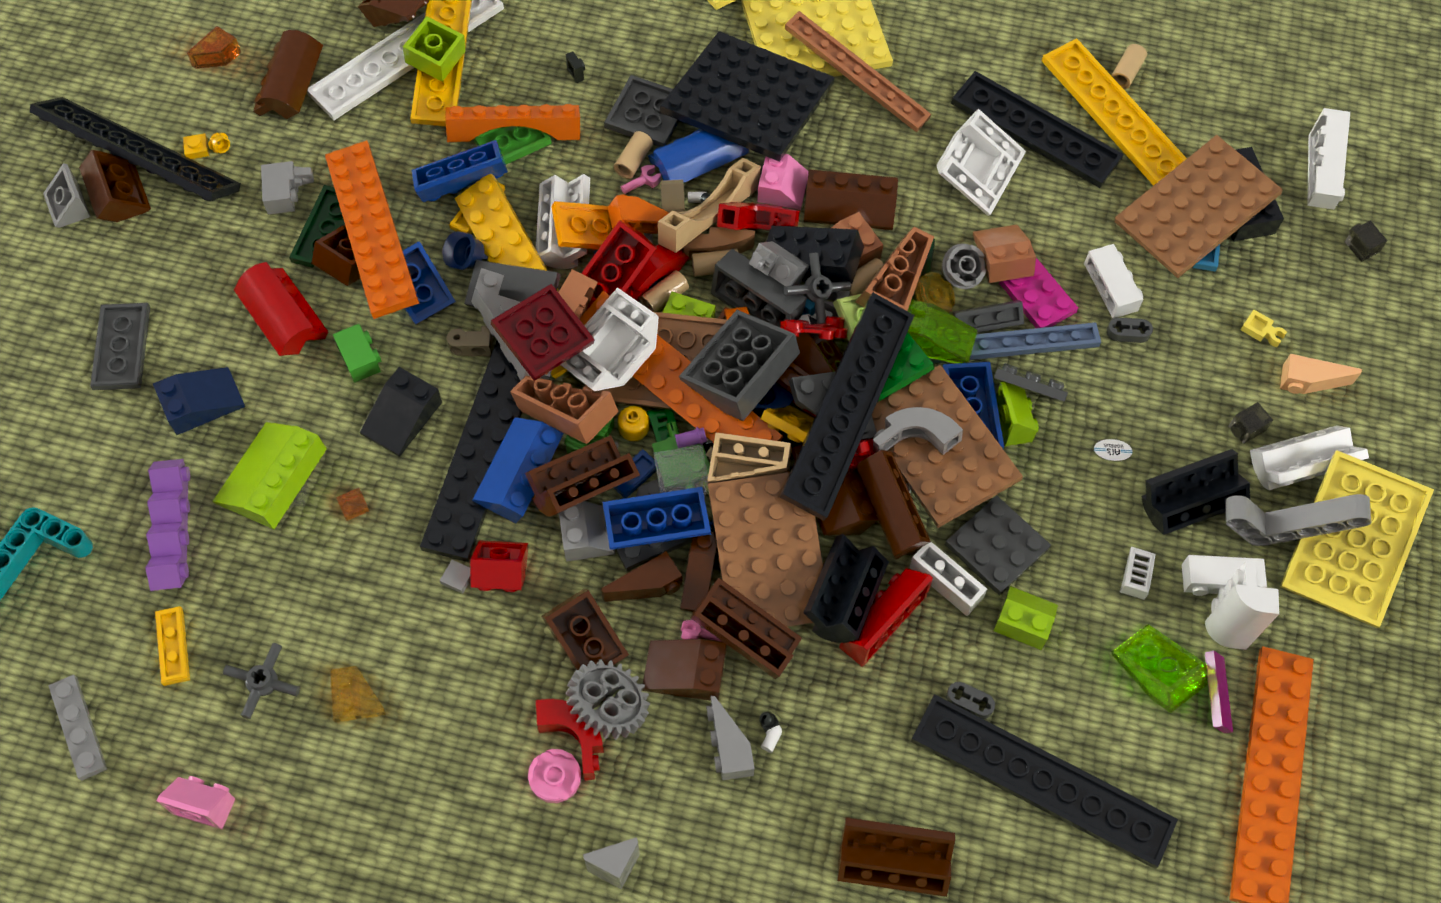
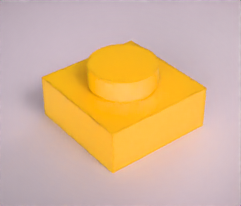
M205 133L183 137L185 157L195 159L209 156L208 138Z

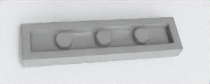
M71 675L48 685L78 779L83 781L108 770L78 678L75 675Z

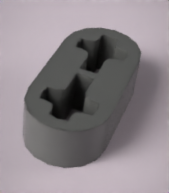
M1114 318L1110 321L1106 333L1113 341L1143 343L1150 338L1153 326L1145 319ZM1115 327H1119V330H1121V332H1117V329ZM1138 328H1142V331L1145 333L1142 334L1141 331L1138 330Z
M954 682L947 690V701L982 719L990 717L995 709V701L989 694L966 683ZM958 690H961L963 697L956 700L953 692L956 693ZM982 701L986 702V707L988 708H985L984 711L979 710L978 704Z

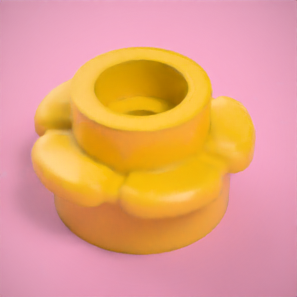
M214 133L208 142V146L214 153L223 154L229 150L230 140L225 133Z

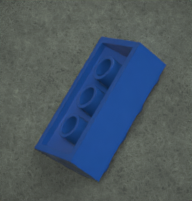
M494 140L413 169L412 177L417 195L422 202L438 200L441 196L448 193H458L462 188L472 186L488 174H493L497 179L508 171L498 143Z
M514 418L472 501L516 524L524 516L534 495L525 473L551 461L564 433L541 421Z
M703 487L603 502L610 550L711 534Z

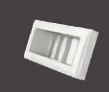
M1134 547L1130 548L1120 593L1145 600L1149 594L1156 554ZM1135 555L1148 559V562L1135 559ZM1133 564L1144 566L1146 570L1134 567ZM1132 571L1139 574H1143L1144 577L1132 574ZM1131 579H1132V580H1135V581L1142 582L1143 584L1140 585V584H1136V583H1133V582H1130V581H1131Z

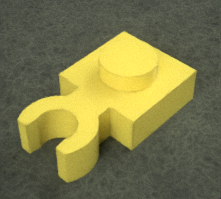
M1256 310L1252 311L1241 328L1242 332L1260 342L1263 338L1268 339L1269 344L1274 347H1278L1281 343V340L1276 338V336L1283 339L1287 333L1283 328H1274L1272 326L1274 321Z

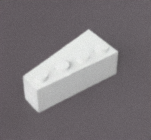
M1323 108L1309 134L1307 206L1334 210L1339 201L1342 202L1344 199L1345 188H1343L1350 122V112Z

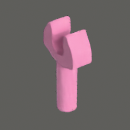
M645 165L641 167L640 177L622 185L621 190L626 194L644 184L654 188L661 181V173L651 177L649 175L655 172V165Z
M683 621L681 626L682 639L703 638L722 642L705 628H701L695 621Z

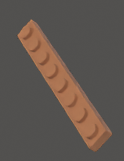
M798 11L785 24L786 31L916 133L930 119V112L802 12Z

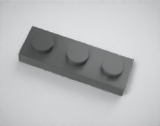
M1020 300L952 312L954 332L957 336L1024 324L1023 304Z

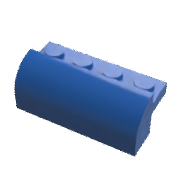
M699 129L684 138H679L673 143L655 149L653 154L648 155L650 164L659 168L663 181L683 180L685 183L750 152L749 149Z

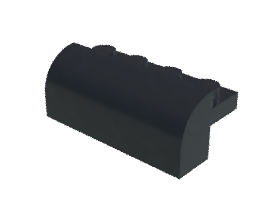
M1230 449L1145 480L1146 494L1141 496L1144 510L1151 523L1165 535L1226 512L1225 500L1228 497L1245 496L1250 499V482L1238 474V453Z
M844 534L836 536L803 612L815 624L812 631L819 637L835 643H846L859 639L889 563L875 546L858 550Z

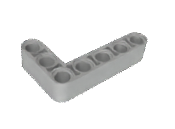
M1363 494L1349 495L1266 513L1245 496H1231L1225 500L1227 526L1248 543L1255 546H1266L1365 527L1372 522L1370 498Z

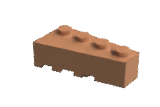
M913 227L901 240L855 303L865 307L869 296L874 292L908 311L934 236Z

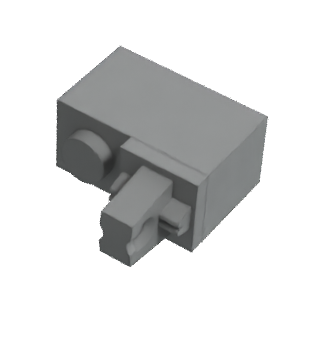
M293 161L261 165L262 201L267 214L295 211V202H298V187L314 182V174L311 167H296Z
M773 241L759 243L749 261L751 266L765 275L771 276L784 286L799 285L809 268L808 264Z

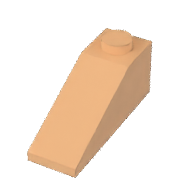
M1290 354L1282 366L1280 389L1294 394H1307L1352 385L1360 376L1362 369Z

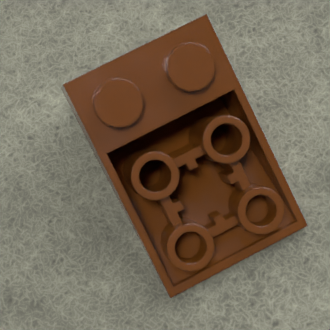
M363 0L358 8L373 27L381 25L385 27L391 23L398 24L405 20L406 22L411 21L417 15L416 11L425 6L429 0Z

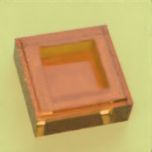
M360 488L336 497L346 521L370 511Z

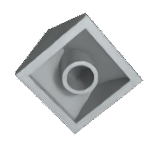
M63 163L43 193L56 228L91 217L79 183L68 164Z
M637 837L583 854L587 871L622 890L640 855Z

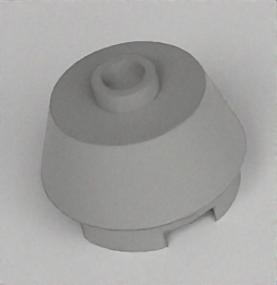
M954 245L946 252L943 258L942 275L949 284L957 288H973L982 281L986 274L985 256L974 245Z

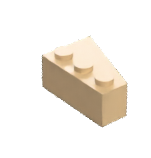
M716 432L707 482L709 484L789 472L792 453L791 443Z

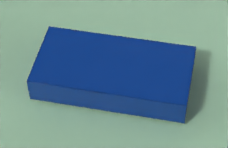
M643 449L632 458L640 476L614 487L624 498L630 496L659 469L657 461Z

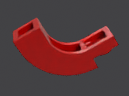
M720 203L717 227L734 230L748 228L770 230L771 226L798 227L800 211L767 204Z
M660 244L656 245V252L626 291V294L639 302V297L654 282L675 270L680 271L689 257L681 250L675 253Z
M536 700L539 733L565 732L572 735L581 746L584 780H595V771H600L599 755L594 754L604 753L600 731L595 736L594 728L590 727L585 730L586 723L584 721L577 723L576 720L579 715L570 713L574 706L567 705L565 700Z

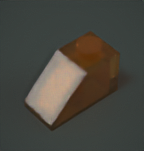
M216 26L191 48L187 55L192 67L200 69L226 66L241 53V50L234 36Z

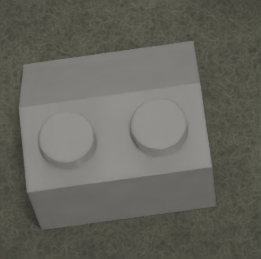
M584 501L559 513L566 562L615 555V549L610 550L603 506Z

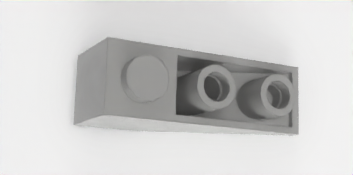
M711 696V705L706 706L708 722L713 721L715 731H710L712 747H717L718 756L714 757L716 773L721 772L722 781L754 776L755 768L750 742L717 698Z

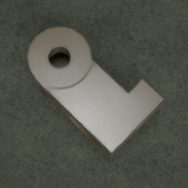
M481 326V331L467 332L457 328L447 334V342L450 351L454 355L491 357L494 336H492L487 326Z

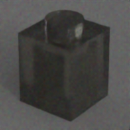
M1370 220L1362 225L1358 223L1349 230L1350 234L1345 243L1362 262L1378 254L1388 240Z
M1257 402L1236 414L1229 427L1232 434L1245 444L1265 432L1273 419Z

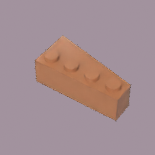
M572 269L561 289L557 292L580 320L588 310L598 282Z
M525 376L510 391L521 412L585 444H588L619 412L611 392L604 390L598 393L588 387L578 389L573 388L571 384L567 383L557 385L552 380L539 378L534 381L531 376Z

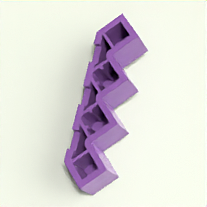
M184 459L153 462L148 469L153 494L147 501L152 526L146 534L151 559L145 569L150 591L180 588L189 576L187 564L189 533L187 529L188 513L190 512L188 500L190 470L188 466L185 467Z

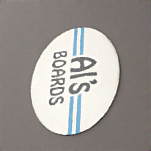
M1106 439L1099 441L1094 446L1095 453L1106 460L1121 461L1132 455V448L1120 440Z

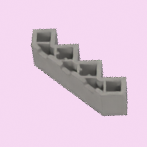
M481 268L471 302L480 311L484 318V323L492 336L495 335L500 343L502 352L509 363H512L518 372L517 376L521 381L525 376L530 375L491 326L492 319L520 302L498 295L504 275ZM551 371L548 375L545 374L540 378L549 380Z

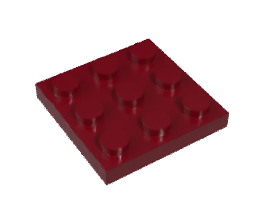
M552 284L491 320V326L534 381L588 348L595 341Z

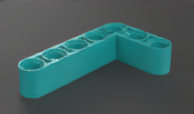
M35 507L26 509L0 542V600L42 542L74 557L83 558L91 553L93 549L92 541L83 530Z

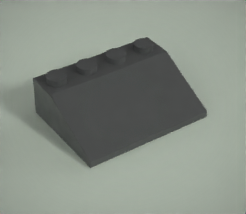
M736 310L680 374L679 378L724 413L744 421L800 354L796 336L790 331Z

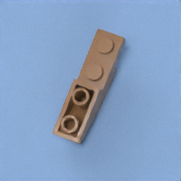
M710 227L709 234L701 233L680 250L691 261V255L695 253L738 249V253H743L754 248L755 231Z

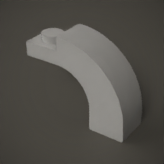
M923 407L906 408L896 411L885 418V429L879 430L873 437V451L875 453L880 450L887 451L903 439L918 437L932 443L944 455L962 441L963 429L953 419L937 410Z

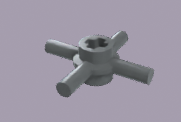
M810 253L812 276L806 280L804 285L785 286L784 294L785 296L804 294L807 299L815 302L817 324H823L826 322L824 301L829 298L831 292L850 291L851 283H831L827 277L821 275L819 254Z
M272 643L263 665L254 666L249 671L230 665L224 667L223 675L245 681L246 688L250 692L241 713L242 717L251 719L260 696H267L274 690L298 696L300 686L278 680V676L273 669L282 649L281 645Z

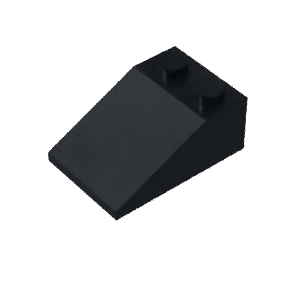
M398 367L385 383L360 434L400 457L442 404L438 388Z

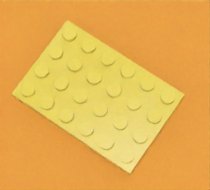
M1336 450L1314 503L1355 494L1367 495L1370 498L1372 522L1365 527L1299 539L1280 587L1375 628H1379L1434 489Z

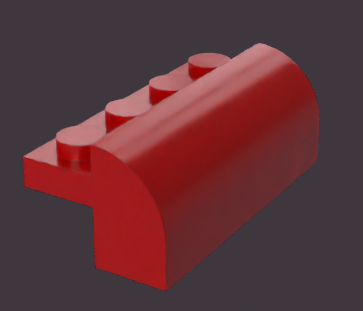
M267 262L252 266L239 278L234 288L235 293L279 356L299 354L306 341L325 339L327 337L328 330L283 268H271Z

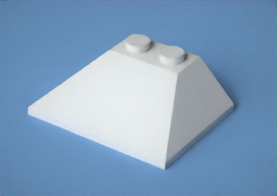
M978 109L954 134L936 166L942 177L989 216L1026 151Z
M616 288L584 325L595 339L594 344L565 361L561 366L593 391L624 386L656 349L659 317L631 296Z

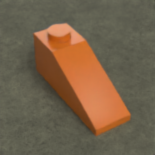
M624 194L616 195L607 207L612 230L618 221L621 220L629 223L640 233L658 234V221L669 213L639 197Z

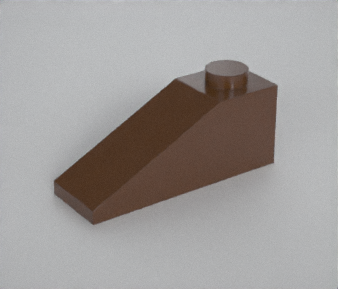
M711 532L710 535L692 538L680 610L694 612L710 590L717 556L714 532Z
M666 551L601 588L602 598L604 602L655 598L662 597L665 594L671 595L680 589L682 574Z

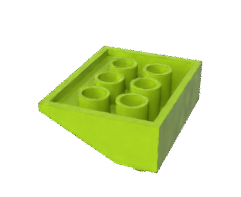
M266 422L212 502L264 526L275 529L327 448L315 433L298 426Z

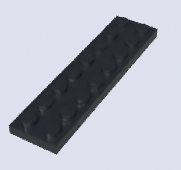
M976 71L963 84L951 101L952 105L970 115H973L979 109L1012 139L1098 188H1101L1124 156L1123 153Z

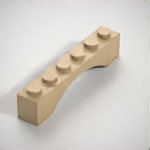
M745 158L740 159L728 169L718 187L700 205L685 212L672 210L658 221V244L677 253L717 222L720 203L742 202L758 190L761 166Z

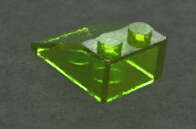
M911 300L908 312L915 316L907 333L911 335L927 357L956 364L969 363L978 330L935 304Z
M1149 624L1111 651L1112 656L1143 691L1169 713H1172L1208 685L1207 664Z

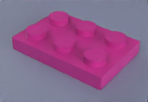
M1037 258L1034 276L999 282L1013 301H1022L1023 313L1035 328L1052 327L1078 311V306Z

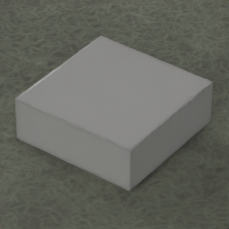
M451 560L440 579V583L463 594L471 581L470 567Z

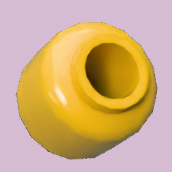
M638 406L624 408L618 416L620 435L628 441L642 440L649 431L647 412Z

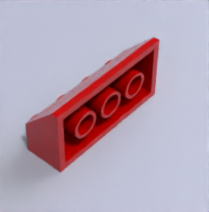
M618 221L581 273L598 282L589 307L603 291L609 296L616 288L626 293L657 250L642 233L626 221Z
M908 568L901 575L897 572L888 583L890 587L885 592L880 590L876 594L873 601L874 604L871 606L859 639L840 643L839 648L863 667L927 597L933 577Z

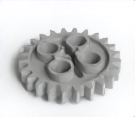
M599 659L597 664L590 661L587 666L582 664L580 669L576 670L567 684L569 688L566 691V695L570 698L566 703L567 705L574 706L570 711L571 714L579 715L576 722L584 721L586 723L585 730L590 727L594 728L595 736L601 731L603 732L604 739H607L610 733L615 740L618 739L620 734L627 738L629 733L634 734L642 726L649 714L647 709L650 703L646 701L649 694L642 692L645 684L636 683L639 676L631 677V669L625 672L622 671L621 663L616 668L613 667L612 660L607 665L604 664L602 659ZM620 688H622V690H621V691H618L617 694L615 695V697H613V694H614L617 690H619ZM601 701L604 702V703L601 705V707H599L598 709L594 710L595 707H598V706H599V704L601 703Z

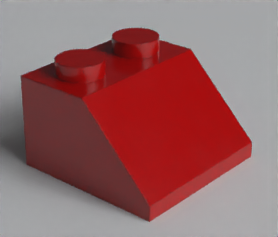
M479 540L470 559L471 588H478L481 591L503 589L505 592L522 590L526 575L529 543Z

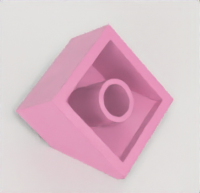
M785 154L780 162L766 156L758 185L757 202L801 210L807 186L808 170L789 154Z
M189 776L188 780L178 777L158 796L157 802L173 815L223 829L235 798L229 793L230 789L223 785L214 783L213 787L204 785L205 781Z

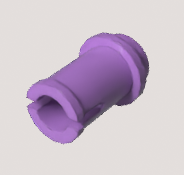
M698 426L696 430L675 434L678 450L697 444L703 446V443L707 442L704 428H698Z

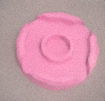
M550 749L534 758L529 767L528 781L531 790L537 798L547 803H560L568 800L577 792L581 784L582 773L579 763L572 754L562 749Z

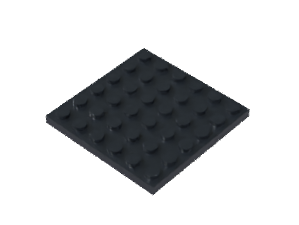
M718 31L660 105V113L780 162L834 84L835 77Z

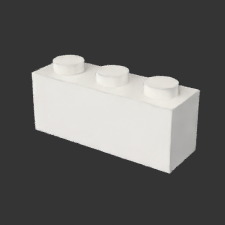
M1114 244L1089 251L1084 265L1112 318L1137 312L1143 301V293L1137 288L1132 272L1125 266L1121 252L1117 251Z
M932 542L923 546L912 557L909 568L931 575L933 577L931 586L966 616L984 599L987 588Z
M1188 555L1182 563L1184 592L1193 593L1196 596L1219 594L1220 590L1226 586L1228 580L1234 576L1236 570H1239L1245 561L1256 562L1257 587L1267 588L1264 559Z

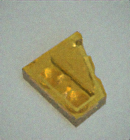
M357 666L330 670L334 722L386 715L385 709Z

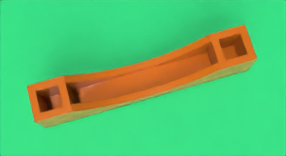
M477 105L474 107H446L447 142H470L487 131L510 126L537 129L557 140H580L579 105H498L494 107Z

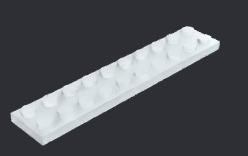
M472 0L468 32L504 9L503 3L500 0ZM426 12L310 86L307 90L308 95L334 121L412 70L414 67L405 63L403 46L424 20Z

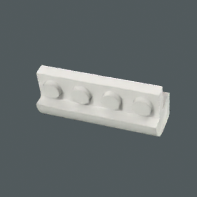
M585 174L569 183L554 175L539 185L536 251L546 266L556 269L574 268L578 266V258L587 254L586 248L558 246L551 208L554 201L589 204L590 177Z
M1337 425L1250 450L1254 471L1262 486L1267 490L1324 475L1336 450L1360 460L1369 458L1367 449L1353 446L1350 428Z
M1245 561L1239 570H1236L1234 576L1228 580L1226 586L1220 590L1218 596L1213 598L1211 604L1212 613L1205 621L1208 634L1215 642L1224 647L1246 650L1279 615V590L1257 587L1256 562Z

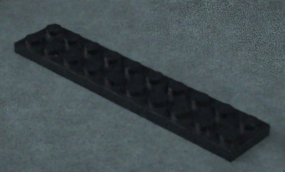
M64 97L30 104V113L38 116L40 120L57 125V128L67 130L73 133L75 137L91 142L93 146L104 148L110 151V154L128 160L130 164L146 169L148 173L157 174L163 177L165 181L183 187L185 191L194 192L206 201H215L240 191L241 183Z
M874 292L869 296L782 489L780 498L823 521L827 519L915 315Z
M498 340L496 341L422 539L421 551L469 562L488 509L475 503L472 499L513 419L520 418L522 414L510 392L520 382L517 376L518 372L513 364L507 360Z
M935 694L911 739L912 743L1154 869L1159 867L1178 821L1177 818Z

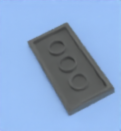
M476 260L464 304L474 307L471 300L481 268L504 275L498 295L522 302L550 284L557 290L561 275L558 272Z
M148 303L101 305L90 384L92 390L141 388L150 315V305Z

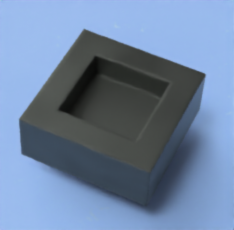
M573 51L565 54L567 69L576 83L583 81V71L585 70L583 60L581 58L578 59Z

